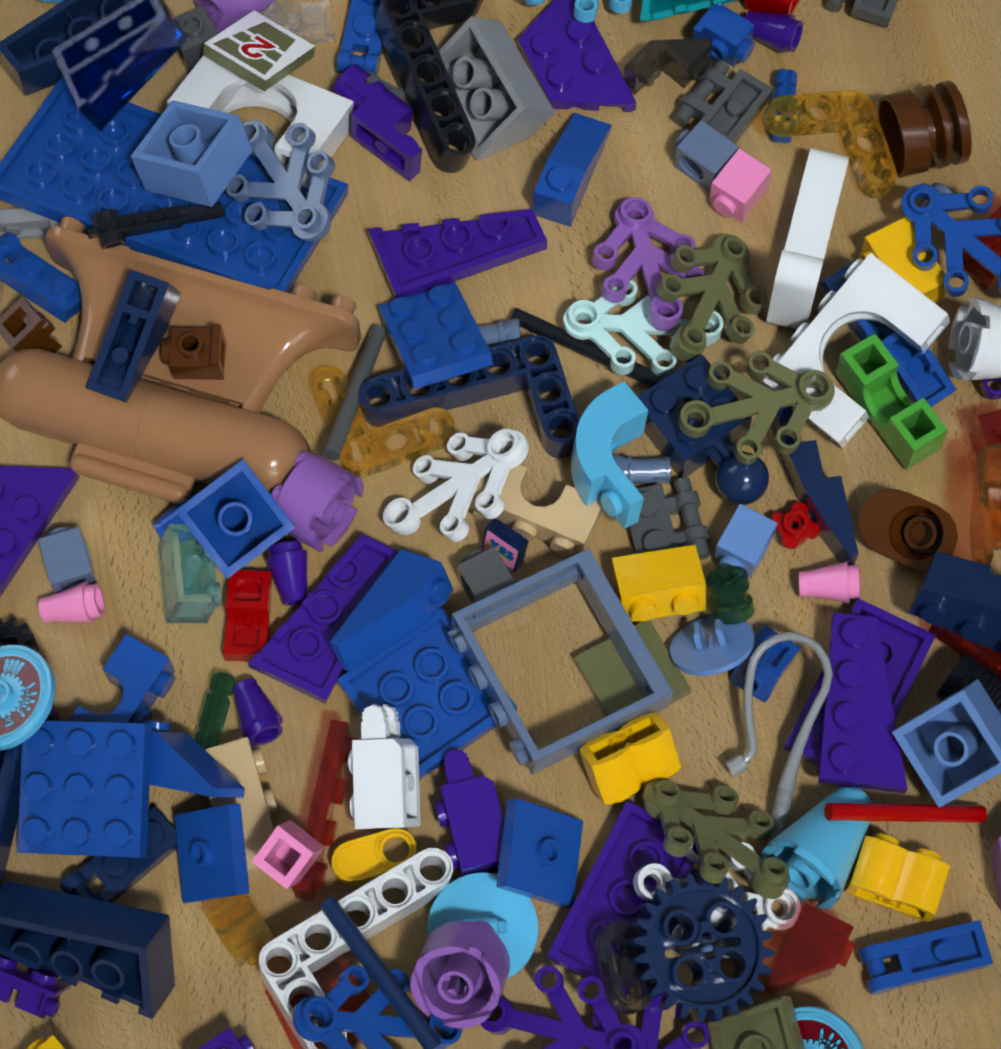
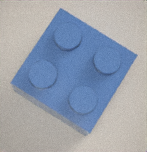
M172 100L130 157L145 191L213 207L253 150L239 115Z
M978 679L911 718L892 732L939 808L1001 773V714Z

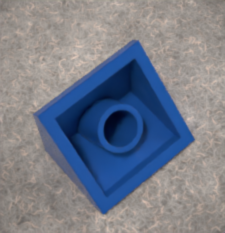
M244 459L175 510L226 579L295 528L294 524Z

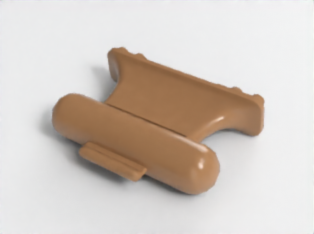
M62 217L58 227L48 228L45 242L53 261L60 267L74 273L79 283L82 316L77 344L72 358L40 348H22L5 357L0 364V417L18 429L75 445L76 448L70 460V468L76 474L175 504H182L187 501L194 482L209 485L242 459L246 461L270 494L277 485H284L294 470V461L297 456L303 451L310 453L309 444L302 433L288 422L260 413L275 384L284 372L302 356L324 348L346 352L358 349L361 341L359 320L353 315L356 303L352 299L341 295L333 296L330 305L315 301L317 292L303 284H295L291 293L273 288L268 290L133 251L125 245L102 249L99 238L89 239L87 234H83L84 224L72 217ZM130 269L168 282L181 293L163 339H171L172 327L212 328L213 324H221L226 339L224 380L174 379L169 364H163L162 339L127 403L86 389ZM184 349V350H186V351H193V350H195V349Z

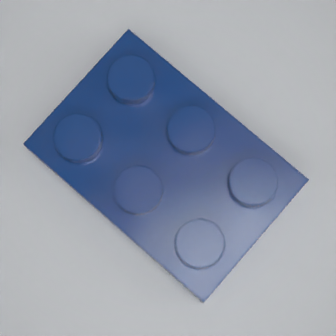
M455 282L438 285L430 290L407 297H399L391 302L378 305L383 324L414 389L493 365L491 351Z

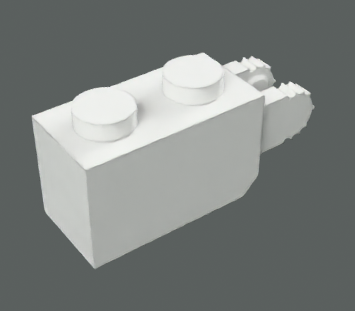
M372 704L364 708L361 717L363 719V722H361V740H352V750L349 753L348 766L350 773L353 775L354 794L350 799V813L355 822V829L421 826L418 746L411 739L400 737L399 712L396 711V708L388 706V704H383V706Z

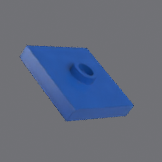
M518 798L507 800L496 887L561 908L572 907L574 904L583 821Z
M227 804L174 815L183 903L249 894L240 804Z

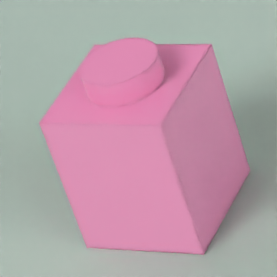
M738 149L711 183L709 203L721 215L733 217L742 223L769 189L772 169L741 149Z
M289 820L275 828L251 862L283 887L289 889L302 880L325 846Z

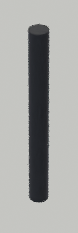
M519 308L514 310L511 319L519 318L521 328L547 337L552 342L611 369L610 359L612 358H609L595 343L587 339H576L570 336L565 329ZM624 357L616 358V360L622 364H627L630 362L628 359ZM635 362L632 372L626 374V376L650 387L662 380L650 368Z

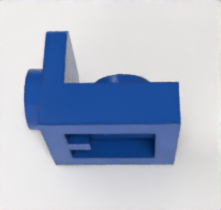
M766 625L761 628L755 636V645L751 654L735 667L730 678L731 683L744 690L745 675L750 656L760 643L779 633ZM785 641L775 644L764 652L758 661L753 685V696L762 702H767L777 682L796 658L801 648L792 641Z

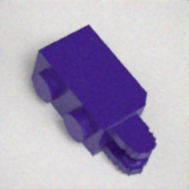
M453 749L448 754H445V759H443L447 785L440 786L442 800L434 802L440 827L449 825L452 842L445 843L446 852L452 860L453 869L459 867L461 877L472 873L497 872L499 870L504 819L494 782L485 776L474 778L467 753H464L463 750Z

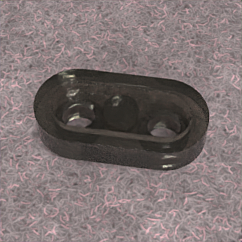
M617 921L598 933L595 940V950L608 1002L616 1011L631 1015L646 1008L651 1003L653 997L647 998L645 994L652 984L649 980L636 982L635 978L644 971L642 964H630L629 961L634 956L640 955V948L629 945L628 940L641 937L640 933L631 924ZM611 942L616 944L619 954L613 951ZM622 986L628 990L629 999L623 993Z

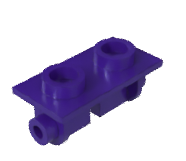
M0 954V1001L9 1002L13 990L16 989L20 992L14 1007L42 1019L46 1016L54 1018L60 1007V1001L54 998L69 989L71 984L58 979L59 975L54 970L46 967H40L39 970H36Z

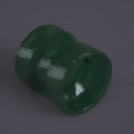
M733 565L723 566L707 575L706 586L709 595L714 598L711 602V610L715 620L720 619L723 624L729 625L741 623L751 618L755 607L753 597L747 593L750 581L746 569Z

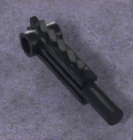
M215 202L213 207L205 205L187 207L182 205L118 216L116 209H109L94 214L92 217L95 227L87 231L89 239L99 238L101 248L109 249L124 244L126 242L125 237L183 227L185 224L223 218L224 208L220 202Z

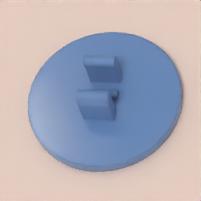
M723 614L711 615L695 620L683 627L674 636L670 644V655L674 665L684 673L696 676L720 674L738 666L751 654L755 645V636L750 624L740 617Z

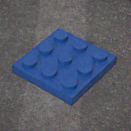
M443 608L439 609L426 624L336 679L338 686L361 717L364 708L372 704H377V706L388 704V706L396 708V711L399 712L398 716H400L398 718L400 722V737L411 739L418 746L419 780L444 763L445 754H448L453 749L464 750L497 727L488 708V705L492 702L484 689L481 691L476 689L468 672V668L471 665L464 653L457 654L450 642L448 632L451 631V619ZM509 697V699H510V701L512 702V704H513L515 710L517 711V706L514 704V702H513V701L511 700V698Z
M45 721L34 735L23 742L17 853L130 858L147 857L152 723Z

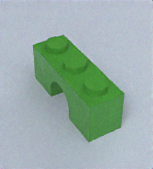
M874 333L840 354L835 375L856 403L866 410L870 422L905 469L908 470L941 449L948 429L924 398L914 403L906 395L897 376L899 364Z

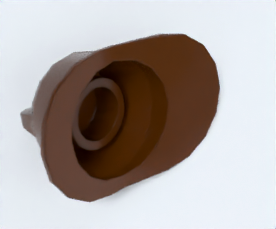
M888 489L879 491L869 497L860 509L858 518L860 535L871 549L910 568L925 571L936 551L952 555L955 552L958 540L956 524L948 512L932 502L906 491Z

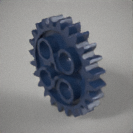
M692 874L682 876L681 886L675 879L665 882L667 894L660 889H656L650 893L655 905L646 902L639 906L640 911L647 917L646 920L638 919L631 923L636 930L641 932V937L628 940L629 945L640 948V955L629 960L630 964H642L644 971L635 978L636 982L650 981L652 985L645 994L647 998L659 994L663 996L659 1006L661 1011L668 1010L675 1004L676 1019L686 1018L690 1010L693 1023L704 1022L706 1013L711 1022L721 1021L723 1011L729 1017L738 1015L739 1008L737 1002L744 1007L750 1006L754 1002L749 991L756 993L764 991L765 987L757 977L772 974V970L762 963L763 958L775 955V951L763 947V941L774 936L773 932L760 930L759 925L768 918L767 915L760 914L754 916L751 912L757 903L756 898L745 902L740 900L744 890L743 886L727 891L728 878L726 877L721 883L714 884L713 886L712 883L704 880L701 875L696 883ZM714 910L720 912L725 919V928L722 933L716 931L712 926L711 915ZM671 918L677 919L682 924L683 936L680 941L674 939L669 933L668 924ZM732 937L738 939V945L733 947L719 948L705 953L697 952L674 958H666L665 951L668 949L687 947L697 943L704 944ZM723 955L729 956L735 965V971L731 978L725 976L720 968V961ZM681 963L687 964L693 973V979L689 986L684 985L678 978L677 970Z

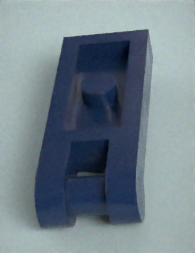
M154 806L148 813L147 857L95 856L80 870L67 876L59 888L63 893L114 903L177 849L176 830ZM98 878L105 887L100 892L94 894L88 885Z

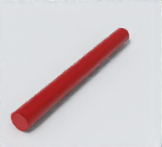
M827 803L824 808V815L828 821L984 823L987 818V811L983 805H944L939 808L937 804Z

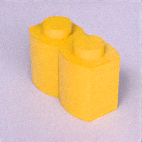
M657 712L634 718L623 725L618 731L602 734L579 749L592 790L604 805L626 801L649 782L667 780L681 768L670 728Z
M876 833L873 837H864L845 892L861 900L888 907L903 915L930 922L936 915L950 865L942 862V857L934 851L918 848L915 852L908 851L899 846L897 839L886 834Z

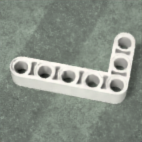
M810 148L785 248L781 253L775 277L767 323L797 330L804 322L808 323L849 161L848 156Z
M439 848L422 850L338 902L346 913L352 910H359L366 914L368 922L357 928L364 938L368 940L435 900L439 893L450 884L453 873L452 860L445 851ZM434 865L441 869L444 876L440 880L429 881L421 875L420 870L425 866ZM389 888H398L405 893L406 899L399 904H391L384 899L382 893ZM323 911L318 912L268 942L259 954L260 978L303 1049L318 1048L314 1045V1042L304 1039L296 1031L292 1019L294 1009L291 1007L290 1001L298 994L324 997L325 994L312 973L351 950ZM322 933L329 938L330 944L325 949L314 950L306 944V939L311 934ZM275 956H283L291 962V968L285 973L276 974L267 968V963ZM308 1014L311 1022L318 1027L317 1018L312 1014ZM339 1031L347 1040V1032Z

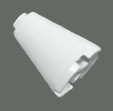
M969 297L967 300L970 302V305H961L952 323L948 349L956 350V362L949 361L950 371L953 377L965 381L1001 378V307L981 298Z

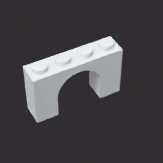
M204 55L167 101V106L174 100L226 113L243 107H264L280 113L291 124L276 143L274 152L287 171L293 145L288 141L287 137L289 129L296 123H304L314 131L316 140L309 150L308 158L315 151H324L332 157L351 130V113L353 112L354 101L291 75H287L264 92ZM306 132L299 136L298 142L305 137ZM325 160L318 164L317 170L323 167ZM306 164L302 186L309 189L313 174L307 169Z
M870 253L864 261L859 258L849 267L844 275L847 281L837 293L831 290L822 299L817 308L820 313L810 324L804 322L791 337L790 341L793 345L783 356L779 353L773 357V360L799 374L809 370L824 372L823 356L828 341L838 329L858 320H873L887 325L924 354L950 323L948 313ZM770 377L762 380L766 387L774 391L788 388ZM834 385L835 394L830 405L823 410L812 411L807 421L843 449L868 420L869 416L865 409ZM806 389V392L809 395L814 397L819 396V393L816 389Z

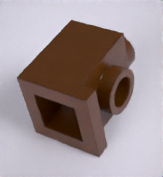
M23 296L0 317V334L15 351L22 348H40L56 353L62 347L57 338L51 334L56 329L55 326L41 312H36Z
M213 324L212 328L172 327L171 339H163L162 361L163 364H169L173 378L224 380L226 339L221 324ZM184 349H195V350H193V351H186V350H184Z

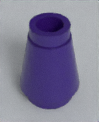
M750 10L747 12L745 19L755 24L753 38L781 53H784L786 50L792 52L796 50L802 36L803 22L796 20L795 15L754 12Z
M287 541L270 546L268 548L269 557L266 558V561L282 598L283 605L301 604L307 597L308 592L307 551L303 550L301 541Z
M246 679L236 684L233 688V693L235 695L243 737H248L250 743L256 746L264 745L277 739L283 731L281 726L283 718L255 679Z

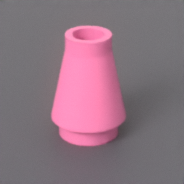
M848 561L810 571H799L800 597L809 596L850 603V599H860L859 565H848Z
M84 581L49 597L40 598L38 608L43 623H94L96 618L104 616L105 601L99 584H89L87 581Z

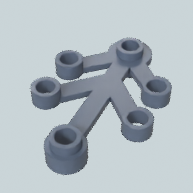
M258 120L245 122L243 127L253 150L251 155L259 158L275 183L251 182L245 176L236 174L226 187L227 194L238 202H245L249 199L287 201L293 211H270L262 203L256 202L249 205L245 211L244 218L246 223L259 231L268 227L292 228L293 233L304 241H317L324 238L330 230L331 218L323 202L329 176L335 169L334 160L324 151H315L308 158L309 150L315 143L316 135L306 124L296 123L289 129L287 136L288 141L293 145L287 171L272 149L274 143L272 130ZM306 132L305 137L298 142L299 136ZM325 160L323 167L317 170L318 164ZM306 164L307 169L313 174L307 199L301 192ZM244 184L242 190L236 193L239 185ZM262 212L261 218L255 221L256 215ZM311 216H313L312 220L308 224H306L308 219Z

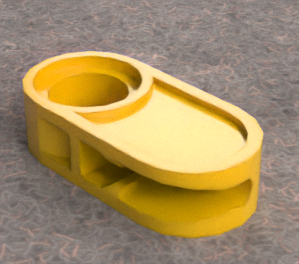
M400 828L388 829L347 841L339 845L333 853L331 859L333 872L337 880L344 885L353 887L367 884L416 855V842L409 832ZM393 840H401L409 847L408 856L400 862L389 861L384 856L385 846Z

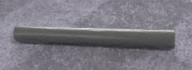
M373 325L359 358L323 452L324 456L329 460H338L360 405L359 391L366 380L370 379L387 334V330L381 325Z

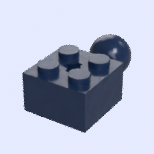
M701 354L637 396L649 410L644 433L663 457L669 456L670 466L680 478L689 476L712 460L718 467L715 481L722 497L736 505L752 504L765 494L769 485V472L765 463L760 458L751 465H744L738 462L734 456L733 447L740 438L747 435L752 416L711 426L710 431L700 438L686 436L678 426V417L681 409L690 401L700 400L711 408L739 401L729 387L717 390L708 384L707 374L711 364ZM716 371L713 372L717 379L723 380ZM696 418L687 420L688 424L698 428L702 426L701 422ZM743 452L746 455H753L749 452Z

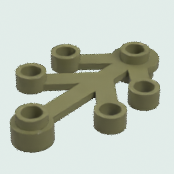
M723 234L715 239L711 248L695 250L689 245H680L670 257V263L676 271L688 273L696 266L714 265L712 274L681 279L675 274H667L656 287L658 296L665 302H675L679 297L702 293L689 324L681 326L670 339L672 353L682 361L690 362L705 350L707 342L704 330L716 304H718L727 325V336L732 342L744 344L754 334V324L749 318L740 315L727 285L729 275L731 274L741 295L739 303L746 313L751 315L758 314L766 306L768 298L761 288L753 286L745 267L750 260V252L747 245L739 237L732 234ZM680 256L685 257L688 260V262L682 260ZM666 285H670L675 292L669 290ZM750 297H752L753 299H755L756 302H757V304L753 303V302L750 300ZM736 326L740 327L744 334L739 332Z
M756 351L750 355L746 364L748 375L756 380L770 377L788 388L774 391L734 371L729 363L717 361L710 366L708 371V384L717 390L729 387L748 398L712 408L703 401L693 400L682 407L678 417V426L683 434L691 438H700L710 431L711 426L757 415L747 435L739 439L734 449V456L738 462L744 465H751L758 460L762 451L761 443L779 409L796 405L787 426H783L777 431L773 441L774 447L778 452L789 455L797 450L801 442L800 433L811 412L820 411L828 407L833 400L835 389L830 377L820 370H809L799 374L774 361L768 353ZM753 362H763L766 365V369L759 370L755 368ZM722 371L727 375V379L719 380L714 376L713 372ZM806 389H816L819 393V396L814 397L809 395L806 392ZM696 418L701 422L702 426L698 428L688 424L687 420ZM781 436H790L794 440V444H784ZM744 445L750 446L754 449L755 454L746 455L742 452L741 447Z
M654 780L646 785L643 791L644 808L651 817L661 820L665 835L663 847L667 853L675 857L686 856L693 843L694 836L701 862L699 874L707 882L721 883L730 867L728 860L723 855L718 854L717 846L753 872L750 883L757 894L768 899H777L783 895L790 881L789 869L786 863L775 857H769L764 860L731 836H750L759 841L768 839L775 825L774 819L768 813L757 810L753 811L748 819L706 816L695 810H714L721 815L733 813L739 801V795L733 788L726 785L717 786L713 794L682 791L675 783L668 780ZM680 820L692 828L693 836L687 829L681 827Z

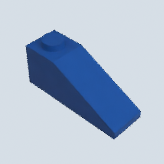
M574 113L548 157L534 190V213L536 216L568 227L572 226L611 132V124Z
M403 549L397 553L329 642L344 670L350 672L433 618L439 608L447 602L451 592L454 590L442 562Z
M144 720V723H152L150 785L210 797L244 798L245 788L188 733L171 731L170 722Z

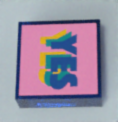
M494 518L485 529L481 549L486 551L495 546L507 568L516 572L524 562L529 541L500 520Z

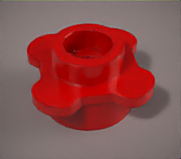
M795 502L792 504L791 509L783 513L775 512L770 518L778 523L776 527L778 538L787 549L797 548L804 544L808 538L815 539L820 532L819 525L812 522L807 514L808 507L802 502ZM795 522L799 525V527L797 529H793L791 527V524Z

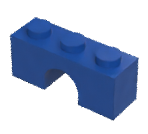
M125 634L103 668L108 681L123 690L120 704L116 709L106 714H94L78 705L68 721L144 723V720H150L152 715L151 707L158 697L163 698L167 695L175 681V675H173L175 670L170 658Z

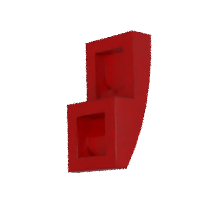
M238 570L228 578L225 603L227 617L223 647L224 661L250 662L269 642L271 571Z

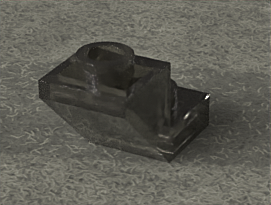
M707 38L651 40L625 65L624 80L634 95L645 85L647 87L653 85L662 72L685 88L694 78L699 80V76L703 71L711 67L712 42Z

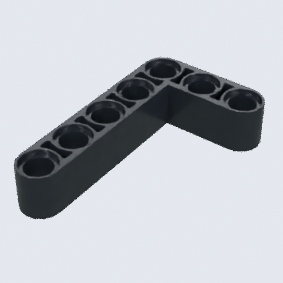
M381 0L375 18L376 28L409 105L413 110L432 159L442 171L457 173L467 164L475 147L476 138L430 29L467 21L471 16L475 17L483 0ZM391 10L397 11L401 15L395 14ZM405 44L413 45L415 48H410ZM419 77L426 78L430 82H425L421 80ZM434 111L441 112L445 117L437 115ZM448 145L456 146L460 151L452 150Z

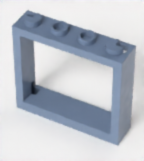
M589 548L452 613L451 631L448 632L450 642L457 654L464 653L471 665L468 668V672L474 686L478 691L484 689L492 702L488 705L494 722L499 728L506 727L512 738L509 746L514 758L519 765L526 763L532 775L579 752V749L584 744L600 735L618 731L623 725L634 718L648 713H658L669 707L673 695L672 689ZM577 582L644 698L538 750L472 632Z

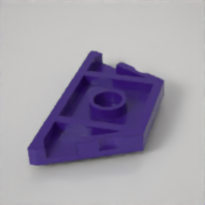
M554 0L518 38V49L553 109L568 110L577 107L582 110L599 111V106L623 107V112L636 110V101L595 22L583 23L575 19L573 12L576 0Z
M0 466V597L79 480V475L71 469Z

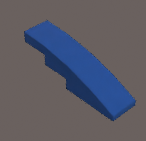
M856 260L819 283L826 294L831 290L837 293L847 281L844 278L845 273ZM858 320L848 323L860 341L874 333L878 336L899 364L897 370L898 380L906 395L914 403L924 398L932 407L957 390L930 348L924 354L921 353L890 327L878 321Z

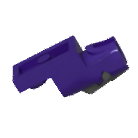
M358 64L351 65L341 74L333 87V90L337 92L336 94L354 101L353 112L351 113L350 137L408 181H411L420 172L422 148L419 147L418 143L411 136L406 135L411 130L413 110L410 105L404 102L405 92L380 79L378 75L362 68Z

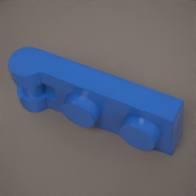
M351 0L343 42L338 54V73H343L351 65L358 64L362 68L378 75L384 44L376 28L375 18L381 0ZM355 52L367 53L366 56L354 55Z
M7 232L0 237V281L64 323L82 310L81 293L77 281L23 247L18 237L13 233Z
M980 920L874 944L858 950L861 964L867 965L870 979L866 981L870 995L882 994L897 988L987 968L993 964ZM896 957L899 971L887 974L883 960Z

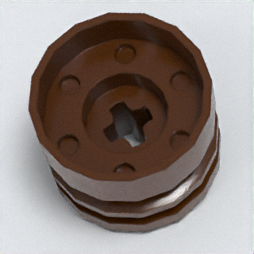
M952 81L940 82L936 84L935 88L932 85L920 88L918 98L911 90L884 95L880 98L878 122L882 145L887 161L898 178L928 171L931 160L939 169L949 166L950 162L957 165L969 161L972 146L970 122L962 95Z

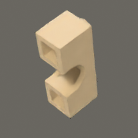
M518 465L510 469L500 494L504 501V510L498 517L487 519L476 509L475 501L477 496L485 490L490 473L480 479L469 506V510L473 512L477 519L488 524L498 522L508 526L515 535L525 540L532 541L536 538L550 544L549 546L553 551L563 556L571 557L573 554L575 555L588 549L604 516V509L600 499L586 506L576 489L567 484L555 503L544 507L530 504L522 495L527 486L528 468ZM494 501L488 503L486 508L491 506Z

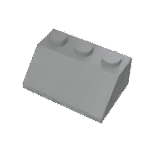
M471 16L439 50L475 134L476 143L472 154L476 160L487 158L530 138L555 113L501 21Z

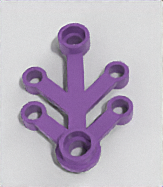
M638 197L628 198L615 211L614 221L617 227L604 243H600L594 248L592 256L593 265L600 270L607 271L615 266L618 250L630 236L635 247L615 274L606 277L602 287V296L611 303L623 301L629 282L641 268L651 299L648 319L655 329L669 331L679 324L683 305L679 299L675 302H665L658 296L656 287L662 280L659 268L670 274H675L681 279L703 276L705 272L697 266L693 267L688 273L676 271L670 263L671 255L678 248L677 246L689 245L695 249L694 239L689 235L679 234L654 220V212L646 200ZM649 236L670 246V254L652 245ZM602 254L608 255L610 258H609V259H605V258H602V257L599 256V255H602ZM680 256L682 260L688 261L685 257ZM609 287H617L620 291H613Z

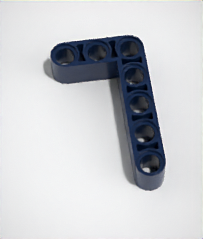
M541 335L489 347L493 365L456 376L468 380L462 386L452 385L449 381L453 378L424 386L422 388L427 389L428 392L423 396H414L409 393L414 388L405 369L366 380L359 391L362 416L365 421L375 427H386L525 390L542 446L546 453L558 459L567 458L572 455L579 424V418L556 347L549 338ZM540 356L545 358L547 362L542 365H535L528 360ZM494 367H503L508 370L503 375H493L489 372ZM551 392L555 393L559 398L554 401H545L540 396ZM375 398H385L388 400V403L381 407L369 404ZM556 429H565L571 434L566 438H556L551 432Z

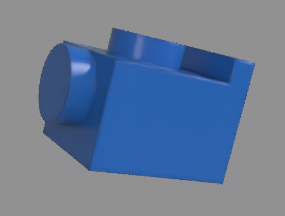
M722 4L710 7L693 28L691 49L698 53L703 48L713 59L723 60L732 67H735L739 61L744 63L755 47V42L752 41L755 24Z

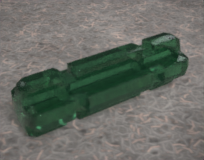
M214 672L210 680L209 688L211 693L206 695L198 725L201 731L196 732L195 741L203 749L218 746L220 743L218 734H222L230 705L228 696H232L236 683L234 676L228 673Z

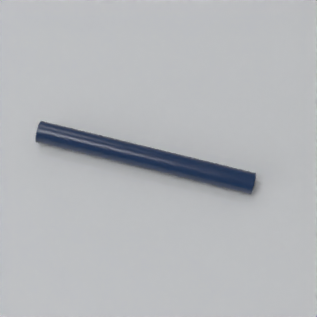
M332 895L319 905L320 909L423 1049L436 1048L442 1042L336 898Z

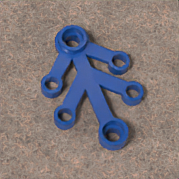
M925 184L915 185L904 193L901 201L903 215L907 220L915 223L916 247L913 250V265L918 270L929 271L937 263L938 252L931 244L932 224L945 236L947 270L943 282L945 292L950 296L959 297L968 289L969 278L967 273L963 271V249L998 278L997 287L1001 295V258L976 238L1001 236V218L955 221L946 213L947 211L971 209V211L977 214L986 213L992 207V191L986 186L979 185L972 188L969 193L940 195L932 186ZM976 195H984L988 201L980 205L975 203L973 198ZM919 198H925L930 204L925 208H919L914 202ZM922 252H928L933 258L929 262H922L917 256ZM952 278H960L964 284L959 288H953L948 282Z
M351 965L341 972L338 977V984L324 997L316 995L307 996L298 1002L293 1010V1024L298 1034L310 1042L322 1041L328 1049H353L339 1031L354 1033L367 1049H393L382 1035L415 1038L401 1017L379 1015L390 1004L379 988L354 1013L337 1011L349 996L358 995L369 984L367 971L359 965ZM399 969L391 970L390 973L404 992L407 993L410 988V980L407 974ZM349 974L357 978L358 987L351 984ZM308 1014H312L317 1018L318 1027L311 1022ZM433 1014L425 1019L437 1036L438 1034L434 1026L438 1027L442 1033V1038L438 1036L442 1043L435 1049H446L461 1037L462 1028H451L443 1025L444 1020L437 1018Z

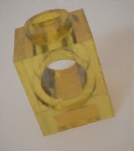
M246 894L231 897L205 915L238 967L245 963H248L249 966L259 963V954L262 948L268 942L275 939Z

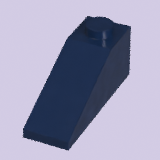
M130 269L86 389L127 403L168 329L181 294L175 287L168 282Z

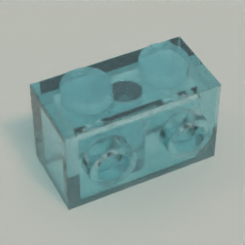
M168 524L158 545L165 623H207L215 608H219L221 603V586L216 581V564L185 524Z

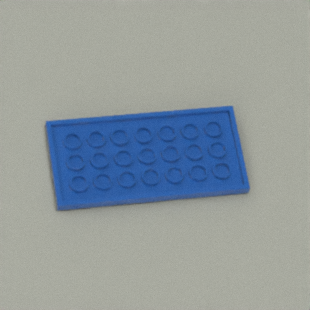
M63 77L58 81L0 162V200L59 223L62 217H72L84 224L85 229L83 232L88 233V229L95 227L92 216L104 210L116 209L118 216L182 205L187 207L201 205L145 191L130 157L162 114ZM251 154L236 173L245 176L251 182L275 183L259 158ZM329 177L323 205L328 209L332 222L348 195V184ZM244 184L239 185L236 193L242 190ZM301 186V192L307 199L309 189ZM225 188L216 201L223 205V218L185 224L183 227L125 237L126 242L122 244L128 246L133 251L268 290L273 288L289 293L320 240H301L293 233L292 228L268 227L261 231L254 229L246 223L244 218L245 211L249 205L256 202L262 203L270 211H293L287 201L249 199L245 202H238L227 194ZM262 212L256 215L255 221L261 218ZM311 216L308 219L306 224H308L312 220L313 216Z

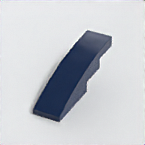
M792 406L779 409L771 424L774 435H776L781 427L787 426L793 413ZM781 436L784 444H794V440L790 436ZM816 440L800 442L797 450L792 454L785 455L780 453L782 463L799 502L807 505V514L812 522L817 523L820 527L819 536L840 563L848 561V565H855L859 553L842 477L824 478Z

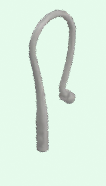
M795 632L773 635L760 643L750 656L743 690V711L748 751L743 756L739 753L725 762L733 776L736 777L749 769L748 764L757 753L758 746L753 718V685L757 664L764 652L775 644L785 641L803 643L814 650L822 663L824 677L821 688L803 721L781 775L772 808L773 812H771L775 825L769 838L766 839L769 841L784 831L785 826H787L788 813H790L791 800H793L794 796L793 792L795 791L796 778L803 751L812 726L829 693L833 677L830 658L821 644L807 635Z

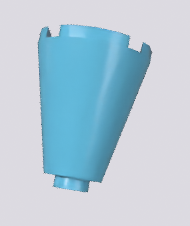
M839 787L768 842L761 853V858L763 859L775 857L786 863L790 874V881L787 887L796 893L801 903H804L809 898L819 902L815 908L823 910L832 908L841 897L871 821H828L824 815V808L827 803H871L868 795L856 787Z

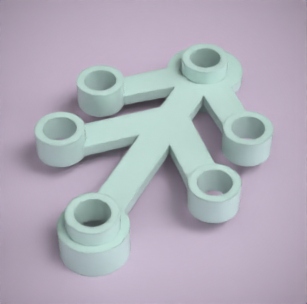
M633 280L629 282L627 288L631 293L626 295L624 300L619 303L608 302L602 296L594 303L588 300L576 301L566 309L563 316V326L566 332L576 339L592 340L609 358H612L610 359V367L616 374L626 375L631 373L635 365L636 355L632 349L625 346L621 347L607 331L621 332L652 361L651 370L656 375L666 378L674 373L677 358L670 350L663 349L648 334L673 336L681 326L688 325L690 320L680 319L679 324L669 331L655 329L648 319V311L651 304L649 295L622 315L607 314L617 305L629 306L634 303L638 287ZM666 285L669 290L675 292L670 285ZM613 287L611 290L619 291L620 289ZM713 311L705 328L711 332L705 333L706 346L714 344L721 337L724 323L721 315L716 311ZM585 320L589 324H581L577 321ZM624 357L628 359L630 362L627 364L619 363L616 360V358ZM664 360L667 361L670 365L667 367L660 366L657 362Z

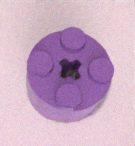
M303 451L295 459L294 470L284 485H277L271 495L295 526L287 534L322 552L324 551L322 545L334 546L350 527L358 509L352 507L355 494L362 498L364 483L360 477L318 454H310L307 451Z
M453 921L443 924L428 935L414 966L410 980L413 998L423 1013L428 1017L433 1014L437 1018L444 1020L443 1025L451 1028H470L486 1021L500 1001L510 973V957L504 943L495 934L493 927L487 922Z

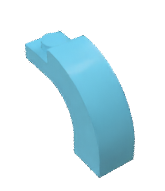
M622 382L596 397L583 412L579 420L572 450L571 475L575 489L586 506L600 499L605 512L610 517H615L620 525L626 529L638 522L644 497L618 467L612 453L622 445L643 435L649 410L625 382Z

